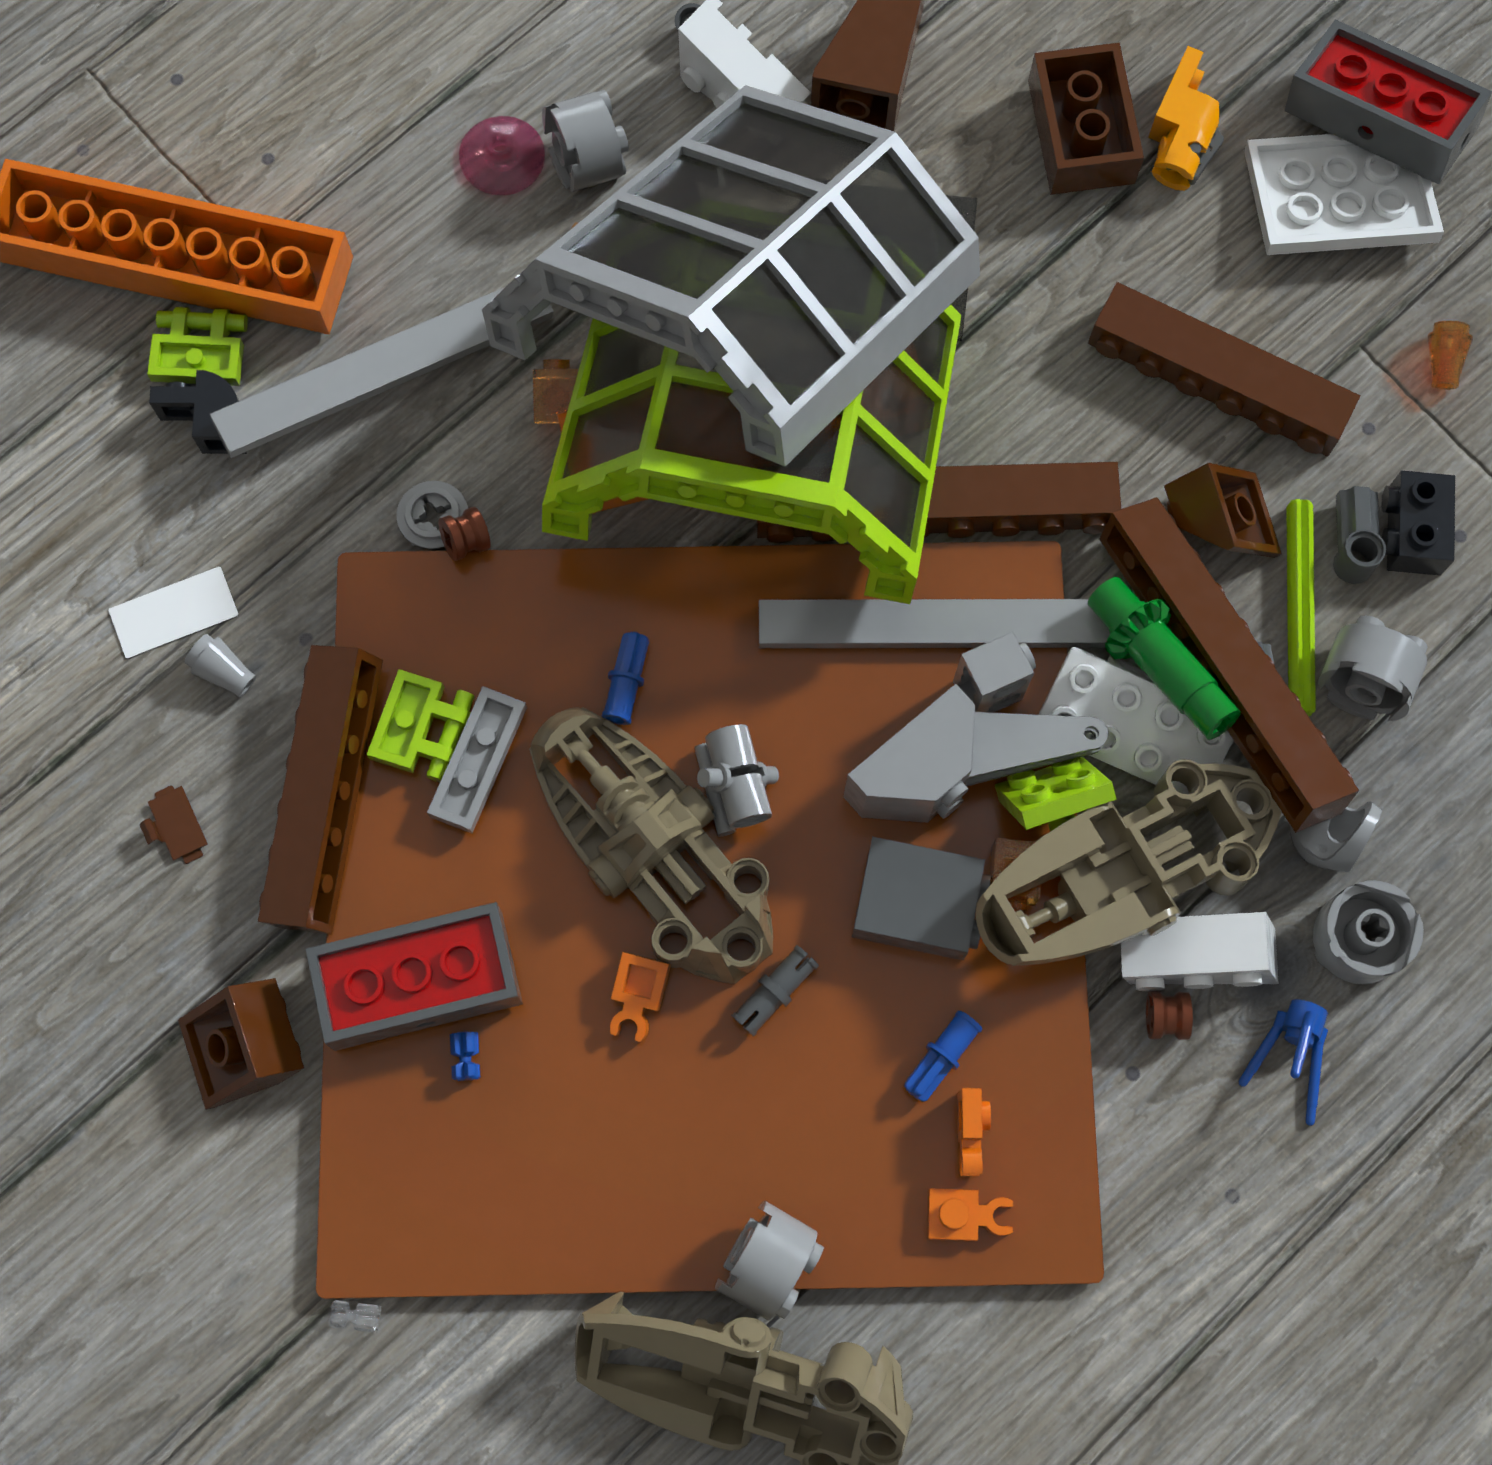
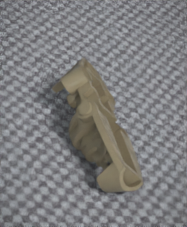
M584 707L569 708L550 717L535 734L529 748L534 768L551 812L570 845L588 868V875L605 896L610 895L612 898H616L629 887L657 925L652 934L654 955L657 960L671 964L670 968H682L694 975L729 984H736L748 973L754 971L760 963L773 954L772 918L767 901L769 872L765 865L753 858H742L731 864L702 829L715 819L712 813L714 808L709 800L698 788L686 786L656 754L632 735ZM591 735H595L628 775L627 777L620 780L608 766H601L589 753V750L593 747L588 739ZM563 757L570 763H573L575 760L580 761L592 775L590 782L602 795L598 799L594 811L554 766ZM683 850L688 852L710 880L713 879L724 892V897L740 915L711 940L707 936L705 938L702 937L652 876L658 871L684 904L698 897L700 892L707 886L680 853ZM749 873L759 878L761 886L757 891L746 894L740 892L734 883L739 876ZM676 932L686 938V947L677 954L666 953L660 946L661 940L669 933ZM737 939H744L753 945L755 952L751 958L739 961L729 955L727 951L728 946Z
M1185 759L1175 761L1157 782L1154 788V798L1142 808L1121 817L1111 801L1081 811L1077 816L1047 833L1022 852L999 874L976 903V922L979 934L985 946L994 956L1012 966L1044 964L1076 958L1104 950L1141 933L1143 936L1148 934L1150 936L1157 935L1175 924L1177 917L1181 914L1173 901L1174 898L1204 882L1212 891L1219 895H1233L1239 892L1255 876L1259 868V859L1268 848L1278 826L1281 810L1272 798L1270 790L1263 784L1255 770L1217 763L1198 764L1192 760ZM1172 781L1184 784L1189 794L1178 792L1173 787ZM1237 800L1247 803L1251 807L1253 814L1243 812L1238 807ZM1210 811L1227 839L1220 842L1212 851L1203 856L1199 853L1165 871L1162 867L1163 865L1194 850V846L1190 841L1192 838L1188 830L1184 831L1179 825L1149 841H1146L1144 837L1192 812L1197 817ZM1223 860L1231 872L1238 869L1240 876L1229 873L1223 865ZM1060 876L1061 880L1058 883L1059 896L1046 901L1043 909L1028 916L1024 915L1022 910L1014 911L1008 898ZM1071 917L1075 921L1036 943L1031 939L1036 935L1033 928L1049 920L1052 923H1057Z
M621 1291L579 1315L575 1334L576 1380L602 1398L650 1423L684 1437L730 1451L740 1450L747 1446L751 1441L752 1433L784 1443V1455L799 1460L800 1465H899V1460L903 1455L912 1424L913 1411L904 1400L901 1365L884 1346H882L876 1366L873 1365L870 1354L863 1347L850 1342H841L832 1346L825 1364L781 1351L783 1331L774 1327L769 1328L758 1319L741 1317L735 1318L727 1324L717 1321L714 1324H708L706 1319L697 1318L694 1325L672 1320L632 1315L622 1305L624 1292ZM634 1347L681 1362L683 1366L681 1372L656 1367L610 1364L607 1362L612 1350ZM815 1396L826 1407V1410L813 1406Z

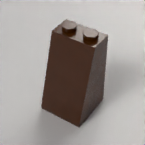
M857 0L814 69L811 106L895 132L925 0Z

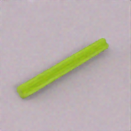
M1295 499L1291 500L1286 507L1288 688L1297 695L1302 708L1309 717L1316 710L1313 504L1310 500Z

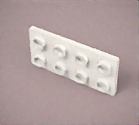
M1072 647L1069 650L1038 714L1095 717L1100 719L1108 729V738L1099 752L1089 756L1155 785L1168 767L1178 760H1192L1198 764H1222L1234 741L1228 731L1212 740H1208L1185 714H1181L1141 668L1121 659L1114 660L1111 655L1106 661L1076 647ZM1084 733L1086 738L1090 740L1095 739L1092 733ZM1172 781L1173 787L1178 792L1189 794L1184 784Z

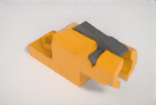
M1190 46L1186 48L1156 113L1148 138L1160 142L1152 175L1164 186L1180 191H1185L1190 185L1196 183L1224 141L1223 135L1217 129L1219 124V102L1211 96L1197 91L1205 73L1198 69L1204 52Z

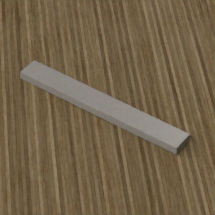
M504 288L211 413V421L229 456L233 458L490 346L482 308ZM551 305L530 321L532 327L553 318L554 311Z
M884 599L759 600V648H976L1011 632H1014L1019 644L1024 642L1029 648L1105 647L1110 633L1109 628L1088 606V599H911L910 604Z

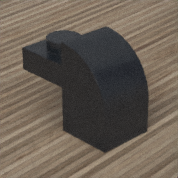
M197 370L195 386L183 382H169L165 386H150L149 403L160 421H193L192 437L202 454H228L210 418L211 413L239 402L235 391L225 379L209 371Z

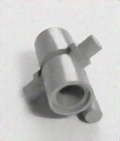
M731 725L710 732L705 737L706 743L694 747L700 768L697 774V781L701 787H705L707 798L714 808L712 813L715 817L713 820L717 835L722 837L735 833V828L759 824L772 817L765 786L775 784L779 779V772L775 766H765L762 762L757 761L747 725Z

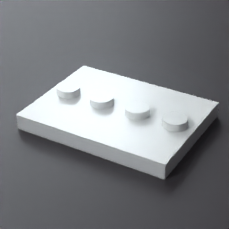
M1334 134L1247 140L1244 153L1267 255L1440 242L1444 230L1430 180Z

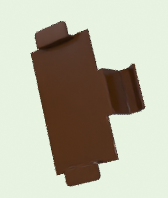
M168 786L156 792V798L148 801L156 821L153 822L148 818L139 824L148 845L157 839L161 843L165 842L173 861L182 857L185 864L203 856L201 848L208 845L183 787L180 786L174 789L173 786Z

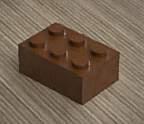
M1120 42L1034 53L1028 84L1050 195L1135 184L1144 155Z

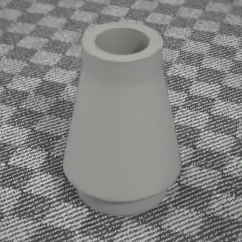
M208 634L203 635L194 644L184 661L185 664L192 668L191 674L231 691L239 698L249 690L257 677L247 669L220 637L214 639Z

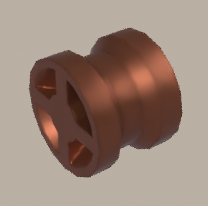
M476 507L464 510L462 516L456 518L448 515L439 519L438 525L441 539L448 555L453 561L465 558L467 552L472 550L483 552L490 549L491 542L488 528Z
M1160 991L1148 992L1146 1000V1029L1148 1038L1161 1039L1164 1035H1174L1178 1040H1189L1193 1025L1192 1000L1189 992H1177L1174 996H1163Z

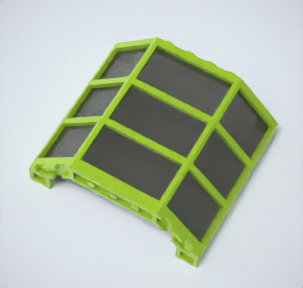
M708 203L685 212L761 240L767 238L787 220L773 215H764ZM662 223L613 246L607 266L698 299L748 253ZM806 223L777 249L853 344L901 299L846 230ZM874 236L911 284L915 286L924 276L886 238ZM764 262L711 309L790 405L840 358V355ZM952 305L945 309L786 466L746 451L741 414L728 398L733 393V390L714 368L707 373L692 356L593 318L542 503V532L588 541L592 526V513L602 510L605 501L616 497L623 501L642 497L825 533L833 537L839 544L848 541L860 552L859 561L869 569L864 596L910 604L918 577L961 314Z

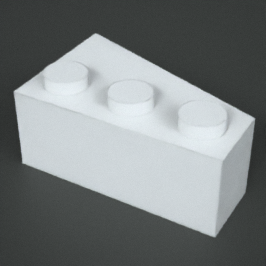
M706 0L678 28L680 76L688 88L697 93L701 91L713 101L716 108L721 106L745 85L810 105L811 92L773 54L766 59L747 40L752 33L743 24L736 29L718 11L719 7L723 4L720 0ZM747 130L755 140L762 143L767 142L776 150L784 143L783 141Z
M1266 912L1177 917L1175 924L1157 935L1150 936L1148 934L1143 936L1141 933L1121 942L1122 978L1129 984H1136V990L1138 991L1164 990L1165 984H1184V988L1188 989L1211 988L1213 984H1233L1240 987L1279 984L1275 927Z

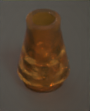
M1439 321L1434 323L1433 332L1428 334L1432 387L1444 390L1459 387V379L1473 341V336L1469 334L1470 326L1459 321Z

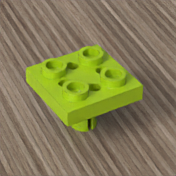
M1083 756L1051 764L1052 766L1037 771L1028 770L1012 774L1007 777V781L995 784L999 802L1026 830L1048 823L1051 832L1061 824L1074 818L1075 813L1117 800L1112 781Z

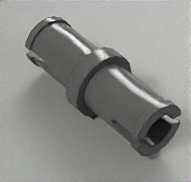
M798 945L793 948L794 950L769 977L764 974L758 980L761 984L758 989L731 1015L739 1024L743 1025L756 1011L754 1016L743 1026L752 1036L757 1034V1031L781 1005L785 1007L789 1005L792 1001L790 995L814 969L819 967L812 957H807L795 970V967L808 954Z

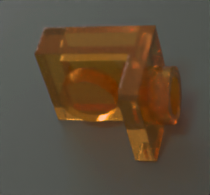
M543 359V368L533 369L534 423H559L557 414L568 411L579 368H570V359Z

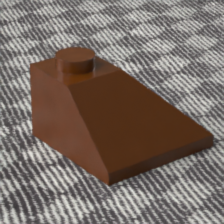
M1207 463L1164 485L1168 497L1167 509L1174 517L1178 528L1228 551L1272 558L1282 555L1255 472Z

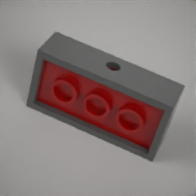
M1335 19L1293 75L1284 111L1432 182L1440 184L1479 128L1492 91Z
M497 902L305 948L324 1043L334 1051L523 1005L503 913Z

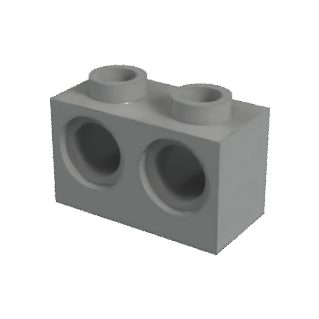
M1011 632L961 654L953 683L954 685L957 684L975 704V712L993 713L1023 700L1034 675L1032 669L1036 668L1035 660L1027 644L1024 642L1019 644L1014 632Z

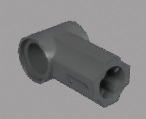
M1354 486L1347 490H1340L1336 495L1338 553L1334 557L1333 566L1335 573L1340 579L1346 583L1359 584L1368 580L1385 557L1386 546L1380 536L1378 492L1372 491L1370 487ZM1352 552L1361 553L1367 559V562L1357 560L1352 555Z

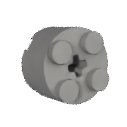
M605 90L587 93L543 107L542 123L544 134L552 132L553 147L548 148L550 157L562 185L566 189L570 188V192L617 179L626 174V166L621 153L628 152V140L621 125L614 126L611 118L612 105Z
M1367 615L1360 616L1356 623L1346 625L1337 632L1318 679L1319 688L1321 689L1325 685L1329 690L1327 699L1338 708L1357 717L1375 720L1377 713L1390 714L1388 721L1402 719L1409 712L1426 668L1427 657L1425 653L1428 646L1419 637L1404 635L1385 627L1384 623L1378 618Z
M1367 880L1347 887L1329 900L1321 908L1315 919L1313 943L1316 959L1321 966L1327 968L1332 974L1344 981L1354 984L1380 982L1402 970L1417 956L1424 934L1420 914L1417 915L1414 907L1409 902L1411 899L1404 891L1387 882ZM1361 926H1367V934L1374 937L1373 940L1370 941L1366 938V934L1361 931Z
M763 1201L758 1208L764 1211L765 1215L760 1222L753 1218L749 1219L723 1265L725 1269L730 1271L727 1283L718 1278L715 1290L766 1320H770L775 1314L785 1319L799 1295V1292L793 1289L802 1271L808 1274L812 1272L822 1255L824 1247L816 1242L818 1235L816 1230L769 1202Z

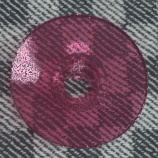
M496 116L477 123L467 132L460 145L459 161L464 176L474 187L488 194L510 195L526 189L538 178L544 166L545 150L540 135L531 125L515 117ZM500 145L508 146L504 151L494 150L495 147Z

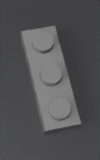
M482 686L427 811L429 817L473 833L527 709L526 702Z

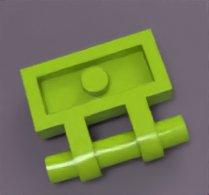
M175 307L173 311H157V327L168 328L171 331L170 334H152L147 372L151 382L196 384V371L204 370L219 375L231 386H240L244 344L241 338L228 336L230 331H247L248 318L246 314H231L229 309L216 308L213 313L191 312L189 307ZM191 330H210V336H193L188 334Z
M399 669L366 755L370 760L411 773L415 770L419 756L430 759L431 763L426 777L440 782L459 741L461 732L471 712L469 711L475 696L467 691L457 690L452 705L442 702L440 699L445 689L442 682ZM433 718L446 722L438 743L426 740Z

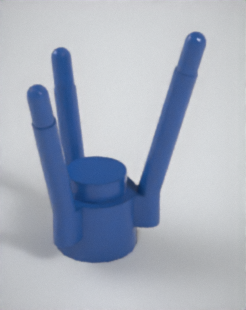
M1294 999L1290 1002L1288 1012L1277 1011L1272 1028L1238 1081L1242 1087L1249 1083L1282 1031L1286 1032L1284 1039L1297 1046L1290 1072L1292 1078H1299L1307 1049L1312 1048L1305 1118L1306 1124L1309 1126L1314 1125L1316 1118L1323 1046L1328 1033V1029L1324 1027L1328 1016L1327 1010L1315 1003Z

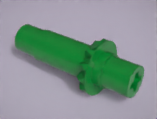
M1113 577L1105 581L1091 594L1087 604L1109 628L1110 635L1106 641L1105 649L1114 660L1132 658L1181 714H1185L1208 740L1220 736L1237 721L1241 711L1218 687V682L1166 626L1171 614L1169 613L1170 608L1163 600L1155 599L1147 603L1140 601L1119 577Z

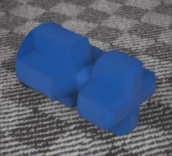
M478 1032L450 1034L451 1055L459 1057V1063L451 1066L452 1079L458 1081L479 1079L481 1077L480 1065L471 1062V1057L479 1053Z

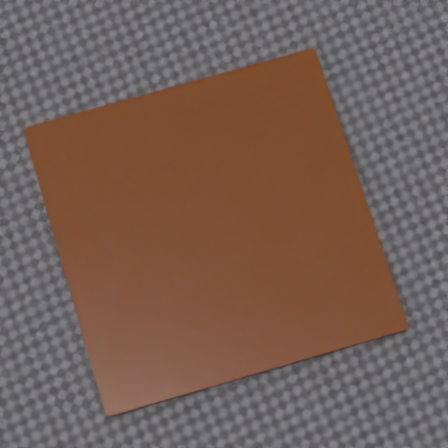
M1056 541L923 543L918 577L912 599H1064L1061 546ZM851 544L486 550L483 552L472 550L467 552L465 558L453 561L447 551L342 553L338 557L335 646L360 648L383 660L366 754L399 669L442 682L445 687L440 699L442 702L452 705L457 690H464L473 694L475 697L469 712L472 711L482 686L526 702L527 709L473 833L428 816L427 811L440 782L426 777L431 763L430 759L419 756L415 770L411 773L370 760L365 754L332 935L326 934V943L497 902L503 913L523 1005L337 1051L327 1046L323 1039L316 1292L318 1296L324 1299L594 1294L618 1293L620 1291L624 1293L717 1291L715 1290L717 1279L719 1278L727 1283L730 1276V1271L725 1269L723 1265L743 1228L750 1218L760 1222L765 1215V1212L758 1208L763 1201L769 1202L818 1232L816 1242L824 1247L822 1255L812 1272L808 1274L802 1271L793 1288L795 1290L1099 1283L1104 1277L1085 955L1044 964L1012 966L994 956L983 943L981 936L978 948H969L964 960L852 937L872 836L985 859L983 874L991 875V885L999 874L1022 852L1050 832L1048 823L1026 830L999 802L995 784L1007 781L1008 776L967 786L969 790L962 796L964 801L956 810L944 819L937 814L928 823L862 818L843 797L848 774L954 686L953 679L961 654L974 648H759V600L879 599L864 596L869 569L859 561L860 552ZM630 631L643 634L649 639L641 677L644 679V685L638 687L631 715V724H615L616 726L636 738L656 754L686 786L698 788L706 798L705 787H701L697 781V774L700 768L694 747L706 743V735L717 729L738 724L747 725L757 761L762 762L765 766H775L779 772L778 781L775 784L765 786L772 811L771 818L752 826L735 828V833L722 837L717 835L714 820L702 828L731 864L742 858H753L764 864L769 872L767 901L772 918L773 954L736 984L710 980L694 975L682 968H670L660 1011L647 1008L644 1015L649 1023V1031L642 1042L635 1041L637 1025L631 1019H626L622 1023L619 1035H611V1020L618 1012L622 1011L624 1002L612 1000L611 996L622 952L657 960L652 947V934L657 925L629 887L616 898H612L610 895L605 896L590 878L588 868L570 845L550 810L537 778L529 750L531 742L540 727L558 712L569 708L584 707L599 716L602 715L611 684L608 673L615 668L622 636ZM1029 648L1033 654L1036 668L1032 669L1034 675L1023 700L993 713L1038 715L1068 654L1067 648ZM433 718L426 740L438 743L446 722ZM591 735L588 739L593 747L589 750V753L601 766H608L620 780L627 777L628 775L595 735ZM563 757L554 766L594 811L596 803L602 795L590 782L592 775L580 761L575 760L573 763H570ZM1050 764V765H1047V766H1043V767H1039V768H1035V769H1031V770L1037 771V770H1040V769H1043V768H1046V767H1049V766H1052V765ZM683 850L680 854L707 886L700 892L698 897L684 904L658 871L652 876L702 937L705 938L707 936L711 940L740 915L724 897V892L713 879L710 880L688 852ZM748 873L739 876L735 880L734 885L740 892L749 894L757 891L761 886V882L755 875ZM1060 876L1008 898V901L1015 912L1022 910L1024 915H1031L1043 909L1046 901L1059 896L1058 883L1061 878ZM1071 917L1057 923H1052L1049 920L1033 928L1036 935L1031 939L1036 943L1075 921ZM676 932L669 933L661 940L660 946L666 953L677 954L684 950L687 940L682 934ZM737 939L728 946L727 951L735 960L743 961L751 958L755 948L748 940ZM798 945L808 954L795 967V970L807 957H812L819 967L814 969L790 995L792 1001L787 1007L781 1005L757 1031V1034L752 1036L743 1026L754 1016L756 1011L743 1025L739 1024L731 1015L761 985L758 980L764 974L769 977L794 950L793 948ZM960 1010L979 1023L982 1031L976 1035L957 1060L960 1065L957 1070L951 1068L927 1101L917 1100L904 1088L905 1081L927 1054V1044L929 1042H936L953 1020L957 1011ZM478 1032L479 1053L471 1057V1062L480 1065L481 1077L479 1079L465 1081L452 1079L451 1066L459 1063V1057L451 1055L450 1034ZM962 1088H982V1101H990L991 1128L990 1131H983V1138L981 1139L983 1173L980 1176H960L959 1174L960 1142H958L957 1093ZM928 1189L979 1190V1205H986L991 1200L999 1197L1011 1199L1013 1207L997 1208L993 1213V1219L999 1226L1013 1227V1233L1006 1236H995L989 1233L985 1227H978V1241L927 1239Z

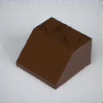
M276 978L227 986L178 1019L206 1110L278 1085L304 1069L300 1046L295 1040L286 1012V1003L280 994Z

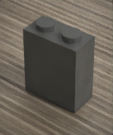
M872 836L852 937L964 960L969 948L977 949L980 940L977 922L974 918L977 907L976 903L990 886L991 875L983 874L985 859Z

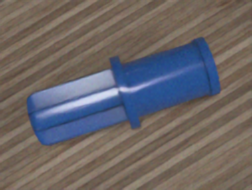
M630 631L622 636L615 668L608 673L611 684L601 717L614 724H631V715L638 687L644 685V679L641 677L649 639L638 632Z
M960 1010L956 1012L955 1017L936 1042H929L927 1044V1054L905 1081L904 1088L910 1095L922 1102L927 1101L951 1068L957 1070L960 1066L957 1060L976 1035L982 1031L979 1023Z

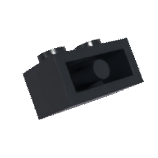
M1400 471L1390 486H1385L1382 495V511L1388 513V528L1383 530L1381 537L1386 546L1387 571L1441 576L1454 562L1455 475Z

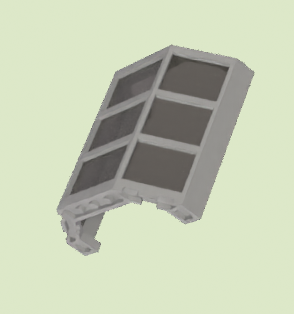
M745 85L534 259L524 271L482 308L490 346L523 360H526L537 350L530 321L552 302L694 357L707 373L714 368L733 390V393L728 398L741 414L746 451L786 466L980 276L979 237L896 132Z

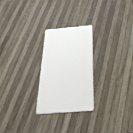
M221 567L205 571L108 610L125 658L133 657L238 616V611Z

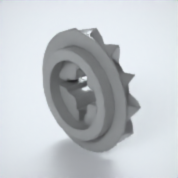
M426 481L413 486L403 495L398 504L396 515L398 527L412 546L416 545L428 551L444 547L440 531L437 530L436 526L433 527L430 521L421 522L427 518L425 503L429 502L431 508L434 507L437 513L445 511V514H442L440 518L448 515L456 518L462 516L464 510L468 509L467 502L462 493L454 486L442 481Z

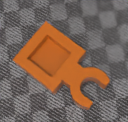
M622 952L611 999L624 1002L622 1011L618 1012L611 1020V1035H619L622 1023L626 1019H631L637 1025L635 1041L642 1042L646 1038L649 1031V1023L644 1015L647 1008L660 1011L671 964Z
M962 1088L957 1093L958 1142H960L959 1174L960 1176H980L983 1173L981 1139L983 1138V1131H990L991 1128L990 1101H982V1088Z
M929 1188L927 1239L978 1241V1227H985L989 1233L995 1236L1009 1235L1013 1233V1227L997 1225L993 1219V1213L1000 1207H1013V1201L1009 1198L999 1197L991 1200L986 1205H979V1190Z

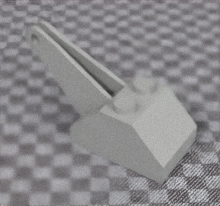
M955 684L848 774L843 797L862 818L928 823L939 814L944 819L964 801L962 796L969 790L967 786L1077 757L1093 755L1099 752L1108 738V729L1103 721L1095 717L975 712V704ZM1084 733H1092L1095 739L1090 740L1086 738Z

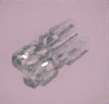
M334 1300L331 1303V1314L328 1319L330 1327L345 1329L348 1322H353L354 1330L377 1333L381 1316L380 1304L358 1303L355 1310L350 1309L348 1301Z

